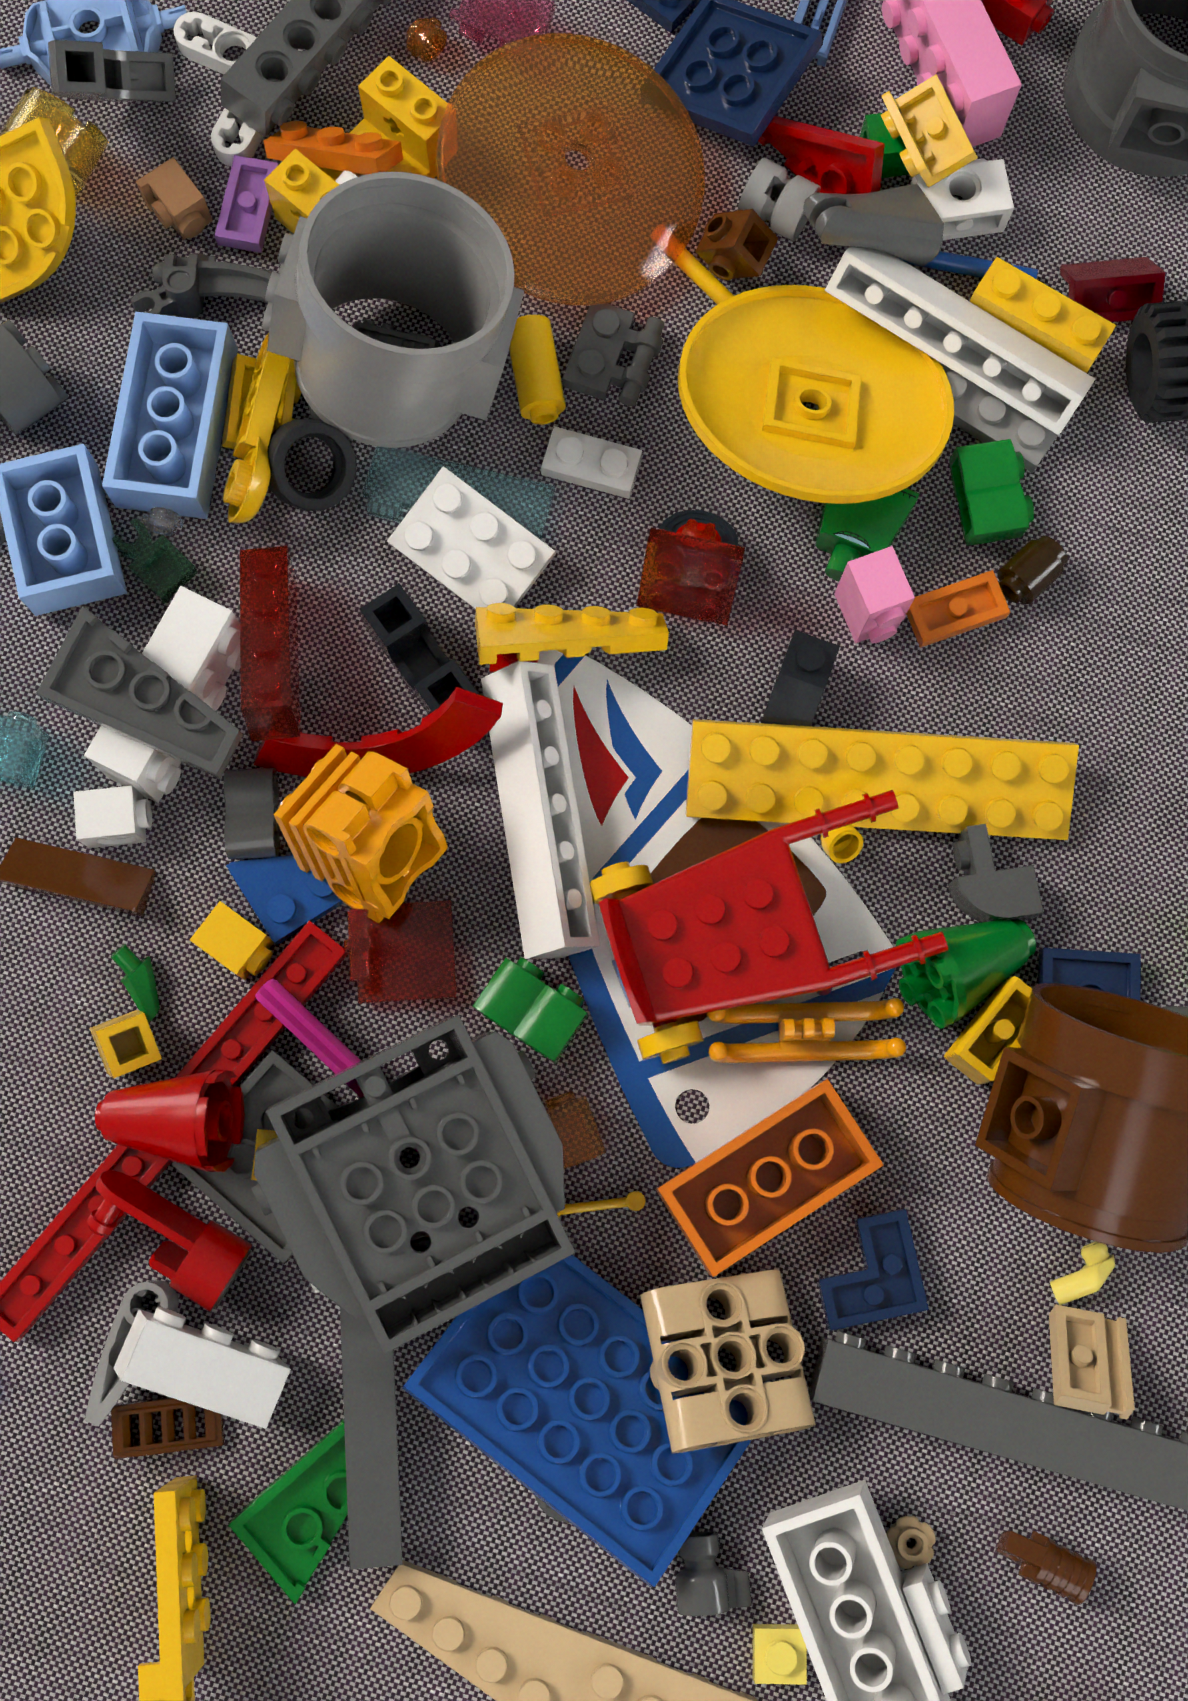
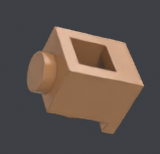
M174 157L136 181L145 205L150 212H154L165 229L173 226L183 240L197 236L204 230L206 225L213 221L204 196Z

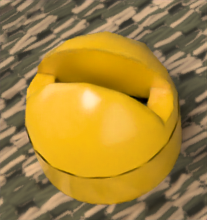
M851 824L828 831L829 837L823 838L821 834V845L824 852L836 863H847L857 857L862 850L863 837Z

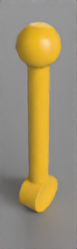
M633 1191L623 1198L565 1204V1209L557 1212V1215L560 1217L566 1214L628 1207L632 1211H639L645 1205V1197L641 1192Z

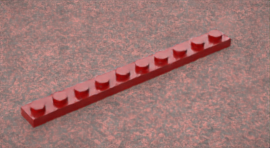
M309 920L176 1077L216 1069L233 1071L237 1076L230 1079L232 1087H236L286 1028L256 999L255 995L268 980H277L305 1006L349 953ZM117 1145L0 1281V1331L13 1342L21 1341L110 1236H100L93 1233L87 1223V1219L92 1211L98 1210L104 1200L96 1189V1182L102 1172L108 1170L121 1172L150 1188L172 1161ZM123 1210L120 1211L116 1218L117 1226L128 1214Z

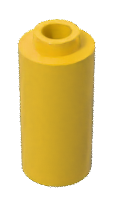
M543 315L521 316L517 318L509 347L520 413L523 418L531 420L534 424H548L557 420L558 415L566 408L551 322L549 318Z

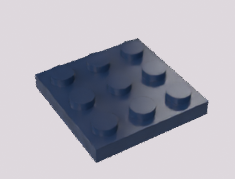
M701 0L640 88L641 103L754 147L823 45L822 33L817 29L736 0Z

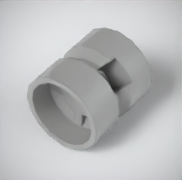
M764 157L752 172L741 195L737 210L753 208L764 222H770L773 232L794 242L808 221L803 209L805 199L812 194L820 193L821 187L800 175L792 179L788 178L786 168ZM773 196L778 198L777 202L772 200Z

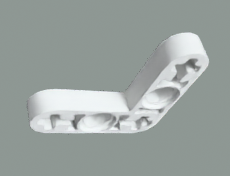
M187 12L181 15L176 20L173 28L178 48L183 56L222 74H225L236 62L223 58L225 50L231 46H241L247 49L257 38L199 12ZM199 31L203 33L204 38L196 36ZM190 35L195 37L192 39V41H189L187 36ZM267 79L272 82L280 81L278 79ZM224 108L211 133V141L216 156L220 162L231 167L234 155L252 158L264 137L226 108ZM239 134L241 144L233 143L229 148H226L225 141L233 142Z

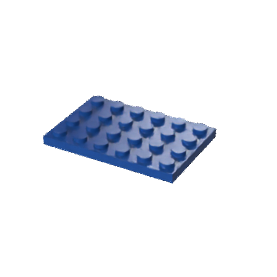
M573 1255L456 1316L402 1388L649 1587L656 1586L751 1442V1440L689 1452L672 1453L660 1392L653 1385L650 1377L653 1357L644 1312L639 1306ZM673 1340V1341H667V1342H661V1343H662V1344H666V1343H670V1342H674V1341H679V1340ZM670 1357L668 1367L671 1374L679 1380L686 1381L688 1368L685 1362L678 1357ZM704 1392L674 1396L673 1400L704 1394ZM731 1400L729 1412L732 1419L738 1424L746 1425L748 1420L746 1408L741 1402Z

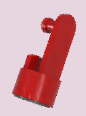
M111 1170L102 1172L96 1182V1189L104 1200L98 1210L92 1211L87 1219L90 1230L100 1236L110 1235L117 1226V1216L123 1210L170 1239L171 1241H163L149 1259L150 1267L171 1280L169 1287L210 1312L213 1308L216 1309L250 1256L253 1244L214 1220H211L207 1225L126 1174Z

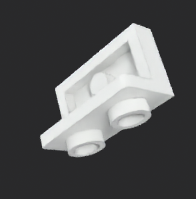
M928 1563L901 1571L904 1578L902 1590L943 1695L963 1689L967 1667L971 1666V1658L962 1634H955L948 1617L951 1609L942 1583L939 1580L934 1581Z

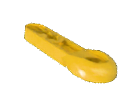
M269 333L264 338L258 352L232 455L239 459H236L230 469L223 492V501L229 503L228 521L234 524L248 522L256 516L266 496L271 477L267 450L290 358L267 351Z

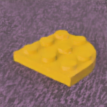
M38 117L0 136V304L28 292L46 281L63 261L72 240L76 218L75 191L67 162L49 118Z

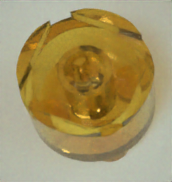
M32 87L31 90L27 88L1 130L0 136L38 117L49 118L67 162L76 198L109 143L108 139L91 121L88 120L84 127L73 116L75 109L61 99L39 88Z

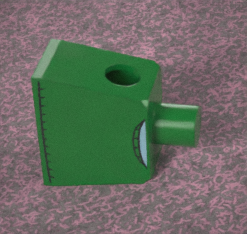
M906 488L877 500L846 504L824 503L815 546L831 554L825 574L839 582L847 562L890 547L909 518L919 493Z

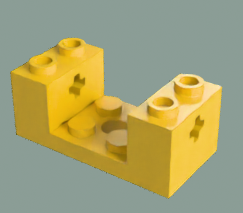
M390 56L358 85L364 119L350 133L360 135L373 132L381 134L382 139L401 141L403 160L386 172H407L435 178L461 152L457 110ZM295 148L264 179L276 220L294 234L300 216L308 218L314 206L321 198L339 186L336 179L343 171L317 167Z

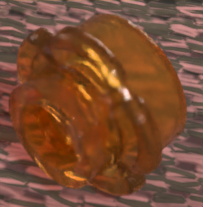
M436 17L415 20L408 28L406 34L407 50L411 52L414 58L419 57L424 62L437 58L447 42V34L441 29V22Z

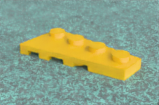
M493 603L487 607H476L475 629L480 665L495 664L497 654L517 653V659L521 662L539 660L540 651L557 650L563 653L566 658L584 657L585 654L592 650V647L600 646L608 654L667 650L669 631L663 613H657L649 608H633L629 612H611L600 606H588L581 611L563 610L558 606L550 604L539 605L535 609L515 608L506 603Z

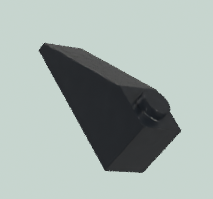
M795 630L761 723L811 726L840 646Z

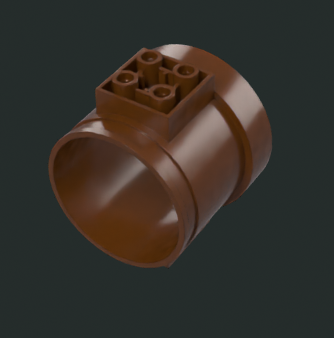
M1058 983L1035 985L1032 987L1017 1037L1018 1043L1022 1048L1004 1047L975 1143L976 1147L995 1157L990 1163L987 1173L989 1184L1001 1197L1025 1213L1061 1230L1089 1240L1143 1252L1164 1253L1184 1248L1188 1241V1016L1151 1003L1098 989Z

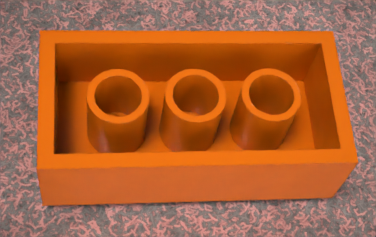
M826 1079L655 1190L708 1274L714 1277L875 1172L884 1164L830 1081Z

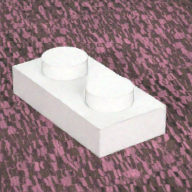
M554 426L541 466V475L630 499L642 459V450Z

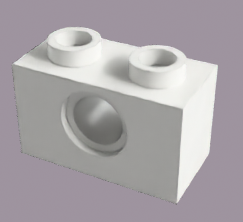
M975 159L929 188L920 174L913 177L910 184L919 185L943 221V240L1004 232L1014 210L1004 159L992 161ZM952 195L961 196L965 200H958L954 198Z

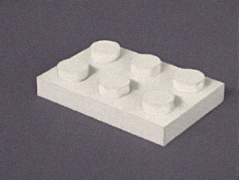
M444 466L387 540L391 546L474 609L476 607H487L493 603H506L516 608L556 555L555 550Z

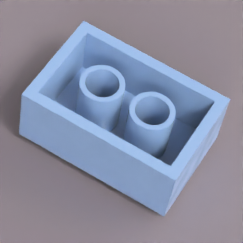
M84 443L1 463L0 513L18 596L35 616L127 594L99 467Z

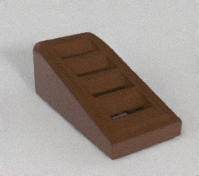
M171 1397L117 1403L111 1410L114 1459L223 1446V1415L204 1409L206 1435L196 1436L195 1407L197 1406ZM182 1408L184 1438H176L174 1409ZM161 1411L162 1440L154 1441L153 1412ZM132 1414H139L140 1442L133 1443Z

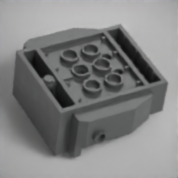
M459 1015L448 1017L268 1107L266 1113L278 1137L260 1145L255 1152L254 1176L258 1184L252 1187V1191L263 1214L266 1216L273 1213L304 1278L354 1319L365 1314L384 1354L576 1253L557 1215V1212L565 1209L563 1144L531 1081L536 1078L532 1064L523 1050L517 1053L514 1044L496 1031L485 1032L471 1039ZM436 1040L443 1041L448 1048L447 1055L441 1060H435L429 1054V1047ZM411 1051L418 1066L397 1076L396 1080L388 1083L380 1066ZM356 1078L364 1096L354 1101H347L328 1111L321 1095ZM301 1108L308 1109L313 1115L312 1123L305 1128H300L293 1122V1114ZM407 1147H413L419 1153V1160L412 1167H405L399 1161L401 1151ZM468 1206L475 1208L477 1211L476 1221L470 1226L460 1224L458 1221L460 1210ZM419 1231L426 1232L430 1236L429 1246L421 1251L413 1249L410 1245L411 1237Z

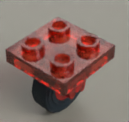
M685 510L676 512L666 518L659 529L651 527L636 606L727 626L745 552V547L738 545V535L732 525L722 517L707 511Z

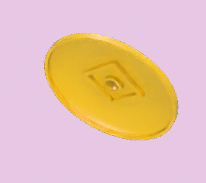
M807 285L761 287L732 296L709 310L696 323L684 344L678 367L679 396L687 419L697 436L716 457L738 474L766 489L785 496L819 503L846 504L877 500L906 489L921 479L938 461L953 427L954 399L946 372L941 363L827 293L825 291L826 288ZM802 403H814L818 406L819 410H811Z

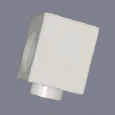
M132 785L73 792L76 839L88 848L146 842V828L152 826L151 805L149 800L143 799V795Z

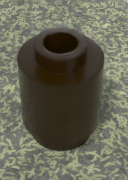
M1041 536L1038 540L1032 539L1026 543L997 572L1003 595L1013 603L1031 604L1063 573V566L1068 562V557L1062 546L1048 536Z

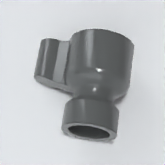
M691 1532L678 1551L679 1556L684 1559V1568L677 1573L675 1579L677 1610L680 1615H716L728 1612L731 1608H742L752 1605L749 1572L718 1567L716 1565L715 1557L720 1552L718 1532Z

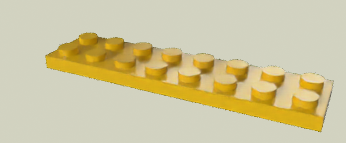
M692 719L685 814L686 817L792 823L815 815L814 810L820 809L822 813L862 800V794L868 793L869 797L893 790L899 809L876 816L875 822L871 823L868 818L851 825L862 828L961 834L967 826L986 824L988 835L1068 840L1079 745L1070 742Z

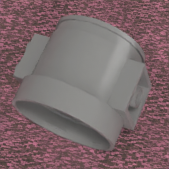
M378 172L353 178L335 187L314 206L308 218L300 216L294 235L285 233L278 257V262L281 265L278 273L274 271L271 273L265 295V301H268L262 322V329L269 331L267 351L294 359L297 383L311 409L321 420L338 428L346 437L364 444L388 448L422 444L447 431L456 423L462 413L486 421L504 369L525 291L514 287L513 259L508 243L492 217L472 198L444 182L419 174ZM371 298L405 303L432 317L449 333L455 343L428 349L390 345L357 331L343 321L332 309L350 301Z

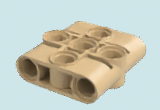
M766 1270L666 1286L644 1292L640 1295L653 1357L650 1377L653 1385L660 1392L672 1453H683L786 1434L816 1425L801 1363L805 1353L804 1341L801 1334L793 1327L779 1270ZM707 1298H714L721 1302L725 1309L724 1320L716 1319L709 1313ZM679 1340V1341H674V1342H670V1343H666V1344H662V1343H661V1342ZM768 1340L778 1343L784 1353L783 1363H777L769 1357L766 1345ZM719 1348L729 1350L734 1355L736 1360L735 1372L727 1371L720 1365L718 1360ZM670 1357H678L685 1362L688 1368L686 1381L679 1380L671 1374L668 1367ZM791 1375L792 1377L791 1379L763 1383V1381L772 1380ZM704 1392V1394L673 1400L674 1396ZM731 1400L741 1402L748 1413L746 1425L738 1424L732 1419L729 1412Z

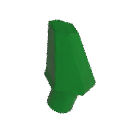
M124 944L110 957L126 974L121 982L126 987L139 1011L144 1012L147 1021L150 1022L160 1009L151 958L148 956L140 960Z

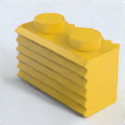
M1016 976L1006 979L994 991L948 1049L944 1058L977 1085L993 1082L1004 1047L1021 1048L1017 1037L1032 988Z

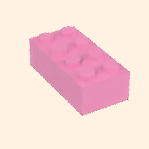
M883 1V19L888 28L894 29L899 40L901 57L906 65H911L917 78V86L937 74L972 147L1001 137L1022 83L982 1Z

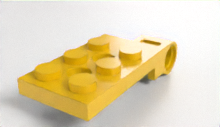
M197 1475L176 1477L154 1492L160 1662L140 1663L138 1665L139 1701H195L194 1677L204 1665L203 1631L209 1630L211 1620L209 1598H202L201 1576H206L208 1571V1549L206 1543H199V1522L205 1520L206 1497L204 1489H197Z

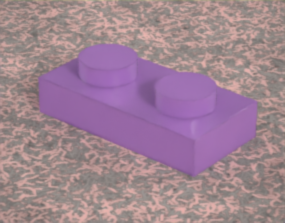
M234 155L214 235L217 245L262 253L273 209L264 179L279 163Z

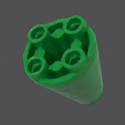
M1020 919L1014 921L997 920L913 932L899 938L896 941V946L912 941L911 936L915 934L920 939L942 931L948 945V951L925 958V964L920 965L919 961H914L901 966L904 978L899 980L898 985L902 997L911 1006L917 1004L932 1020L934 1025L940 1029L960 1021L1005 982L1006 979L1028 961L1029 956L1035 953V937L1024 921Z

